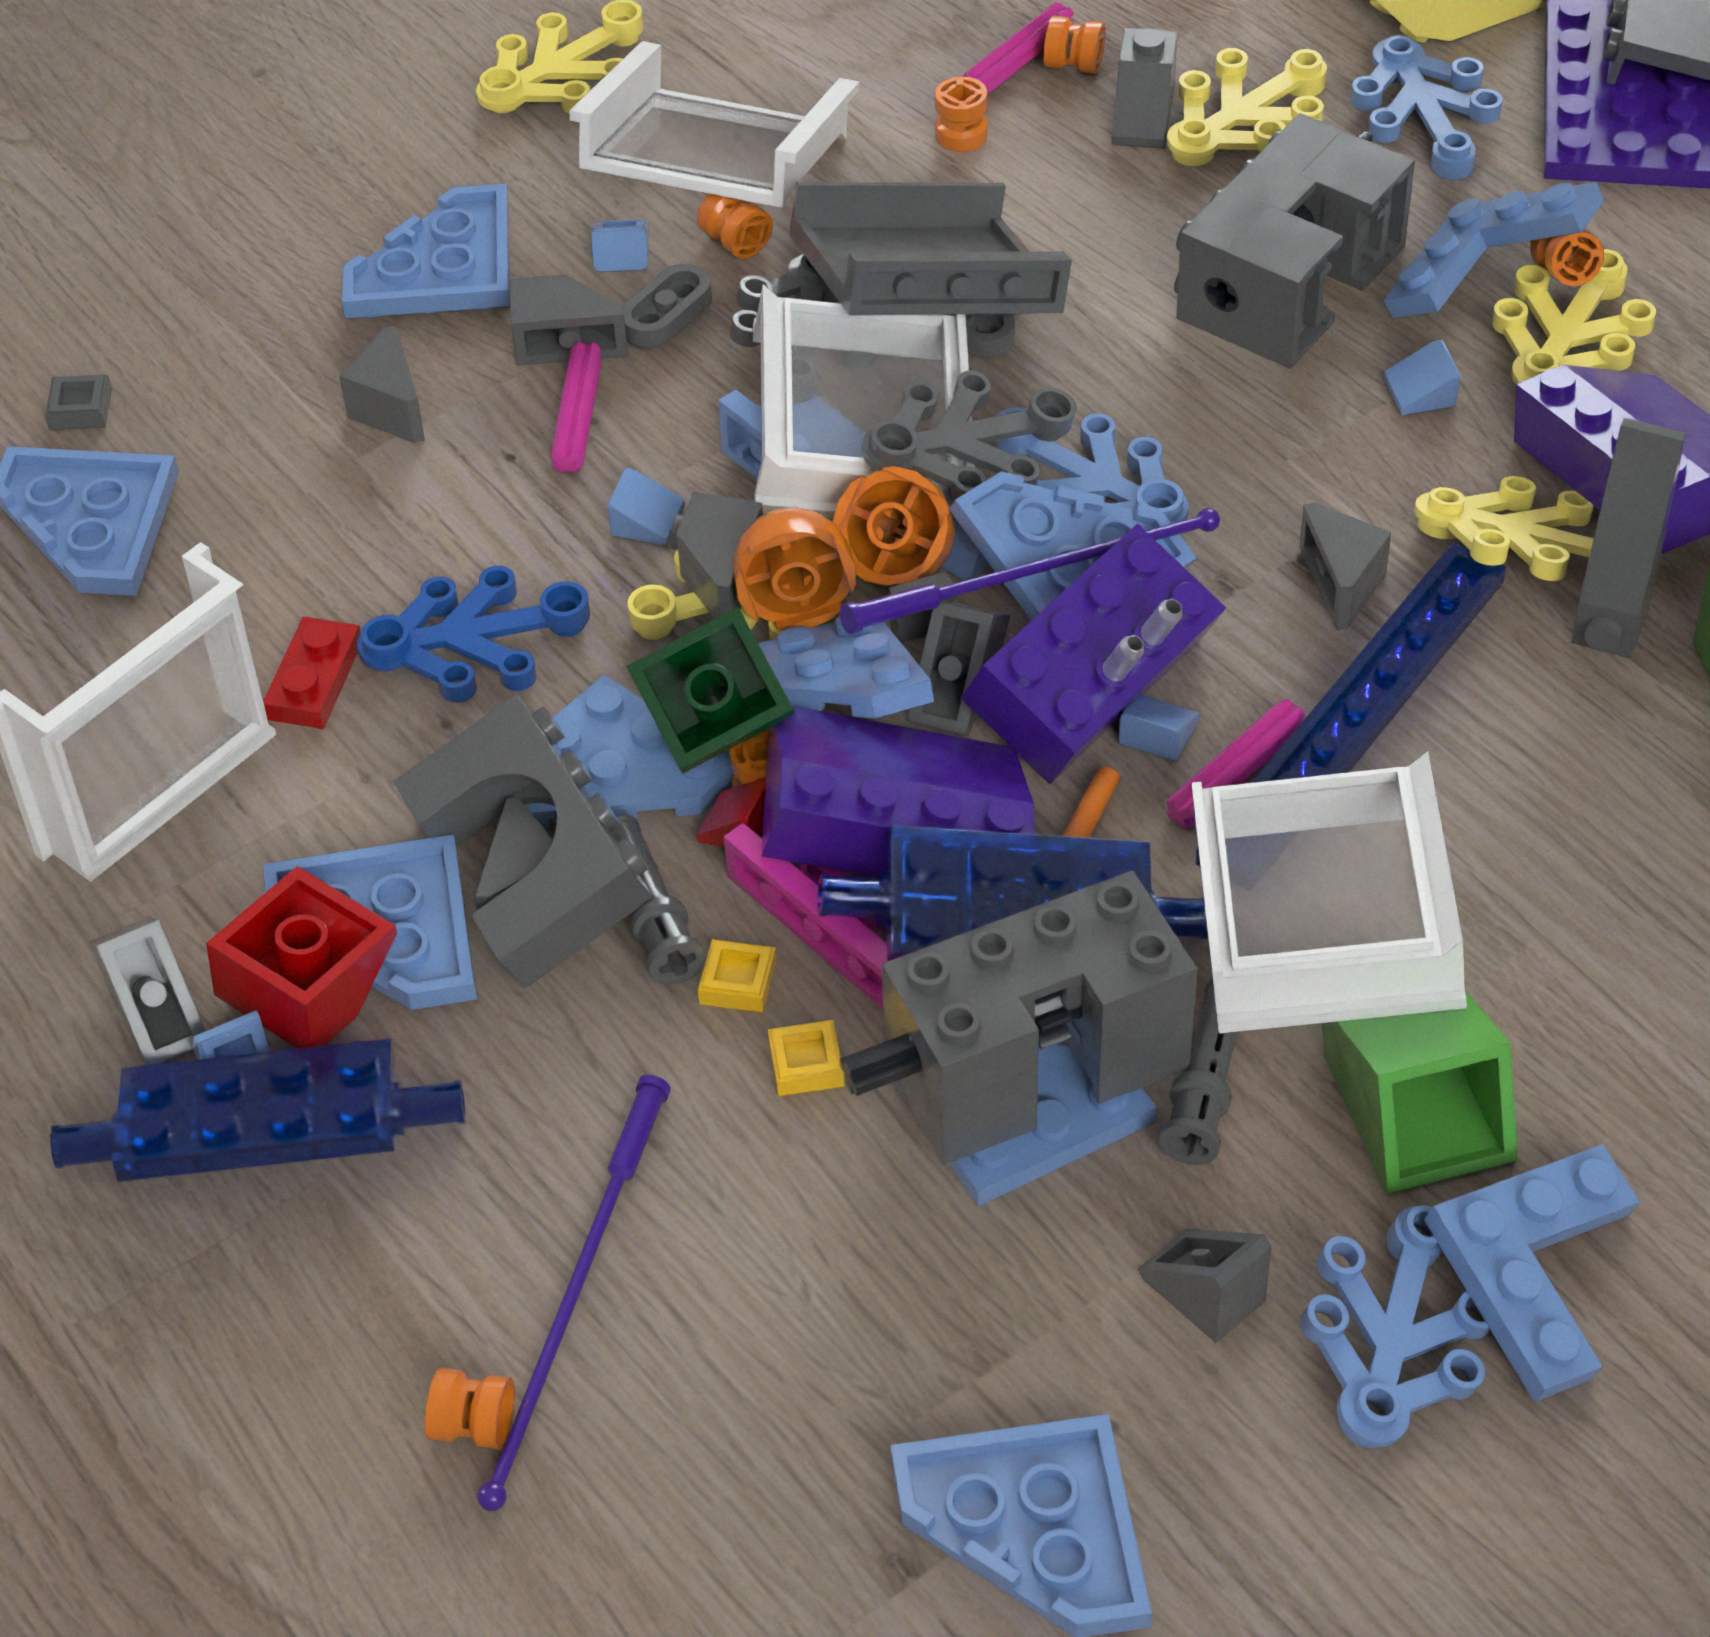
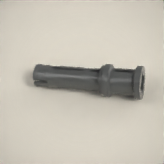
M629 815L618 816L620 825L611 831L618 842L627 837L646 862L649 869L642 873L643 881L654 897L633 912L630 921L632 934L639 943L645 945L649 954L646 961L647 969L650 976L656 982L664 985L684 982L695 976L703 967L706 960L705 951L702 944L696 938L690 936L687 929L689 919L685 906L680 900L669 896L658 867L641 834V828L637 819ZM661 918L663 925L658 926L656 919ZM671 952H677L680 959L678 964L674 963Z
M1213 977L1209 979L1208 984L1206 983L1205 997L1197 1029L1193 1037L1190 1069L1180 1074L1173 1081L1170 1091V1099L1174 1105L1171 1118L1162 1125L1158 1138L1160 1148L1166 1155L1176 1161L1194 1165L1210 1163L1217 1158L1221 1146L1220 1136L1217 1133L1220 1117L1228 1112L1232 1099L1229 1086L1225 1080L1237 1032L1219 1033ZM1188 1136L1187 1142H1183L1182 1137Z

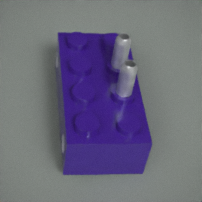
M1137 523L981 667L961 696V699L1051 784L1120 718L1126 707L1144 695L1204 637L1226 607Z

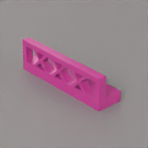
M744 823L724 836L728 878L883 1009L882 964L930 945L840 870L800 863L799 870L789 861L763 857L762 838ZM826 892H835L843 899V906ZM869 928H878L887 936V943Z

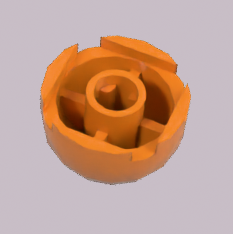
M897 466L881 468L883 469L882 471L873 472L867 477L862 475L853 481L839 499L833 518V523L838 526L852 551L855 574L868 583L887 588L938 573L951 555L956 535L954 516L949 511L950 505L941 489L917 471Z
M798 507L775 509L759 517L740 537L734 553L733 571L738 601L749 617L759 622L758 616L764 620L773 621L778 630L784 631L792 627L814 628L833 619L840 612V602L848 595L849 590L853 593L856 586L855 563L846 539L835 523L813 510Z

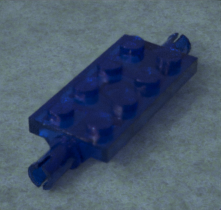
M892 825L887 833L885 872L879 873L878 879L821 874L817 889V899H822V902L817 904V914L819 917L875 918L877 925L884 926L887 934V960H894L1132 870L1177 937H1194L1200 940L1208 939L1206 915H1204V897L1198 899L1155 896V892L1151 888L1150 842Z
M391 1039L364 1042L354 1041L346 1044L284 1049L237 1056H218L210 1059L164 1064L154 1063L121 1068L117 1112L112 1114L111 1120L52 1125V1133L50 1134L51 1154L54 1166L57 1169L71 1165L112 1161L117 1182L391 1152L394 1151L395 1136L405 1135L406 1128L449 1123L465 1124V1098L462 1080L402 1088L400 1081L395 1082V1057Z

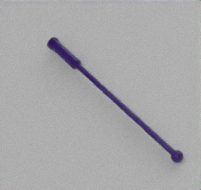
M1205 508L1195 518L1147 530L1146 532L1155 540L1196 529L1211 532L1219 526L1220 516L1214 509ZM1121 538L940 588L933 584H927L857 604L855 602L845 603L840 607L841 624L848 634L859 633L865 627L937 608L943 599L1102 556Z
M643 1075L637 1083V1095L607 1168L611 1175L609 1184L491 1480L483 1484L478 1490V1503L487 1511L499 1510L506 1502L507 1494L504 1484L623 1183L633 1178L661 1105L669 1097L671 1087L660 1077Z

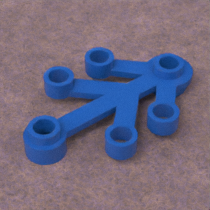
M492 566L485 569L479 577L478 585L459 605L455 583L447 577H433L422 584L420 595L399 616H377L363 626L357 641L359 658L367 667L378 671H392L405 667L439 683L441 695L446 700L451 702L466 701L477 690L472 666L463 661L448 662L427 651L446 647L498 671L500 681L505 688L513 691L525 690L535 683L537 677L533 656L527 651L510 650L488 639L543 628H550L559 636L569 637L576 635L584 629L590 618L588 593L583 586L575 582H557L544 590L540 597L541 605L482 616L492 605H505L516 597L515 576L511 569L505 566ZM503 584L499 587H492L494 585ZM439 595H445V596L440 597V598H434V597L439 596ZM448 615L441 624L423 627L431 616L442 617ZM514 669H523L519 672H512ZM455 680H464L460 683H451Z

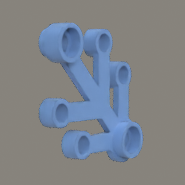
M1401 35L1392 36L1377 43L1372 53V63L1376 68L1370 76L1356 78L1352 83L1351 104L1354 107L1366 111L1374 110L1370 114L1368 130L1372 134V139L1382 143L1397 140L1400 137L1401 126L1413 110L1416 109L1435 142L1431 157L1432 171L1437 176L1449 180H1458L1469 176L1474 169L1475 145L1468 134L1453 129L1441 107L1469 115L1471 119L1479 123H1493L1500 118L1503 102L1502 95L1492 89L1477 90L1482 84L1483 64L1471 57H1462L1456 59L1453 63H1448L1427 56L1421 45L1411 38ZM1423 75L1450 82L1452 87L1457 90L1426 81ZM1391 83H1401L1403 88L1387 108L1377 109L1382 104L1383 92ZM1474 90H1476L1475 92L1472 93V95H1469V94L1460 92V91L1469 92V91H1474Z
M1012 407L1001 411L997 416L1025 411L1028 409L1023 407ZM1090 414L1081 422L1080 441L1086 449L1091 451L1093 462L1053 441H1042L1032 434L994 441L996 447L1012 455L1031 456L1071 477L1038 480L1036 486L1055 490L1060 485L1105 497L1108 496L1118 501V503L1111 504L1136 509L1138 505L1162 510L1172 524L1187 520L1189 503L1183 495L1182 489L1176 483L1164 479L1161 467L1163 447L1158 440L1151 437H1139L1132 440L1128 445L1127 465L1133 473L1140 475L1141 486L1122 477L1114 445L1115 421L1106 414Z
M1420 1205L1405 1208L1399 1213L1387 1231L1386 1244L1391 1255L1397 1260V1265L1385 1310L1382 1309L1360 1272L1365 1264V1253L1359 1243L1346 1236H1336L1326 1243L1317 1257L1316 1265L1319 1274L1324 1280L1334 1285L1343 1302L1334 1296L1326 1294L1314 1297L1301 1314L1300 1328L1310 1341L1318 1345L1341 1384L1343 1391L1337 1401L1339 1425L1346 1437L1361 1447L1378 1448L1394 1444L1407 1430L1410 1424V1413L1447 1398L1456 1400L1467 1399L1476 1391L1485 1378L1484 1365L1477 1355L1469 1350L1455 1349L1445 1356L1435 1372L1397 1385L1404 1361L1462 1338L1471 1340L1482 1339L1490 1332V1328L1485 1320L1484 1322H1479L1467 1314L1465 1308H1473L1479 1312L1467 1291L1461 1295L1451 1310L1413 1324L1427 1268L1432 1266L1443 1252L1424 1221L1432 1209L1430 1206ZM1415 1227L1425 1231L1429 1237L1420 1234ZM1337 1254L1344 1257L1349 1262L1350 1268H1344L1336 1264L1331 1255ZM1349 1312L1373 1351L1369 1370L1366 1369L1343 1333L1349 1323ZM1315 1313H1323L1329 1316L1333 1321L1334 1327L1322 1325L1316 1319ZM1450 1367H1457L1467 1374L1469 1382L1457 1379ZM1367 1402L1380 1408L1385 1416L1373 1413L1369 1409Z

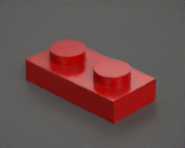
M302 617L263 700L267 720L324 729L358 654L357 641L361 635L360 625Z

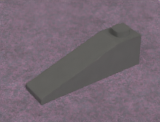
M1623 418L1580 594L1571 643L1629 659L1632 658L1651 605L1686 432Z

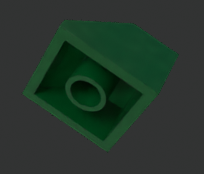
M739 607L626 666L682 774L796 714Z

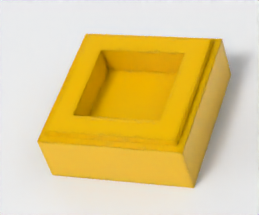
M712 939L698 987L699 1004L764 1013L777 963L776 947Z
M834 1020L767 1029L778 1096L845 1087L844 1073L840 1067L841 1056Z

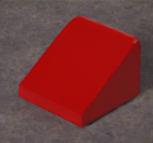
M766 777L721 791L696 834L697 841L699 843L725 847L724 836L742 823L759 837L763 838Z

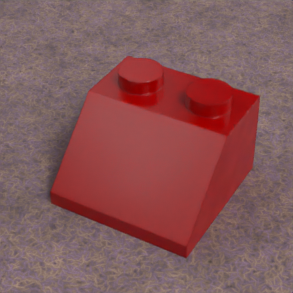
M296 866L206 942L214 996L244 1015L257 1010L263 1027L305 1054L313 1057L357 1018L397 935L396 926L304 869Z

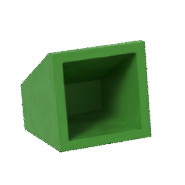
M1466 990V1009L1322 1023L1325 1059L1380 1182L1388 1194L1518 1161L1511 1043Z

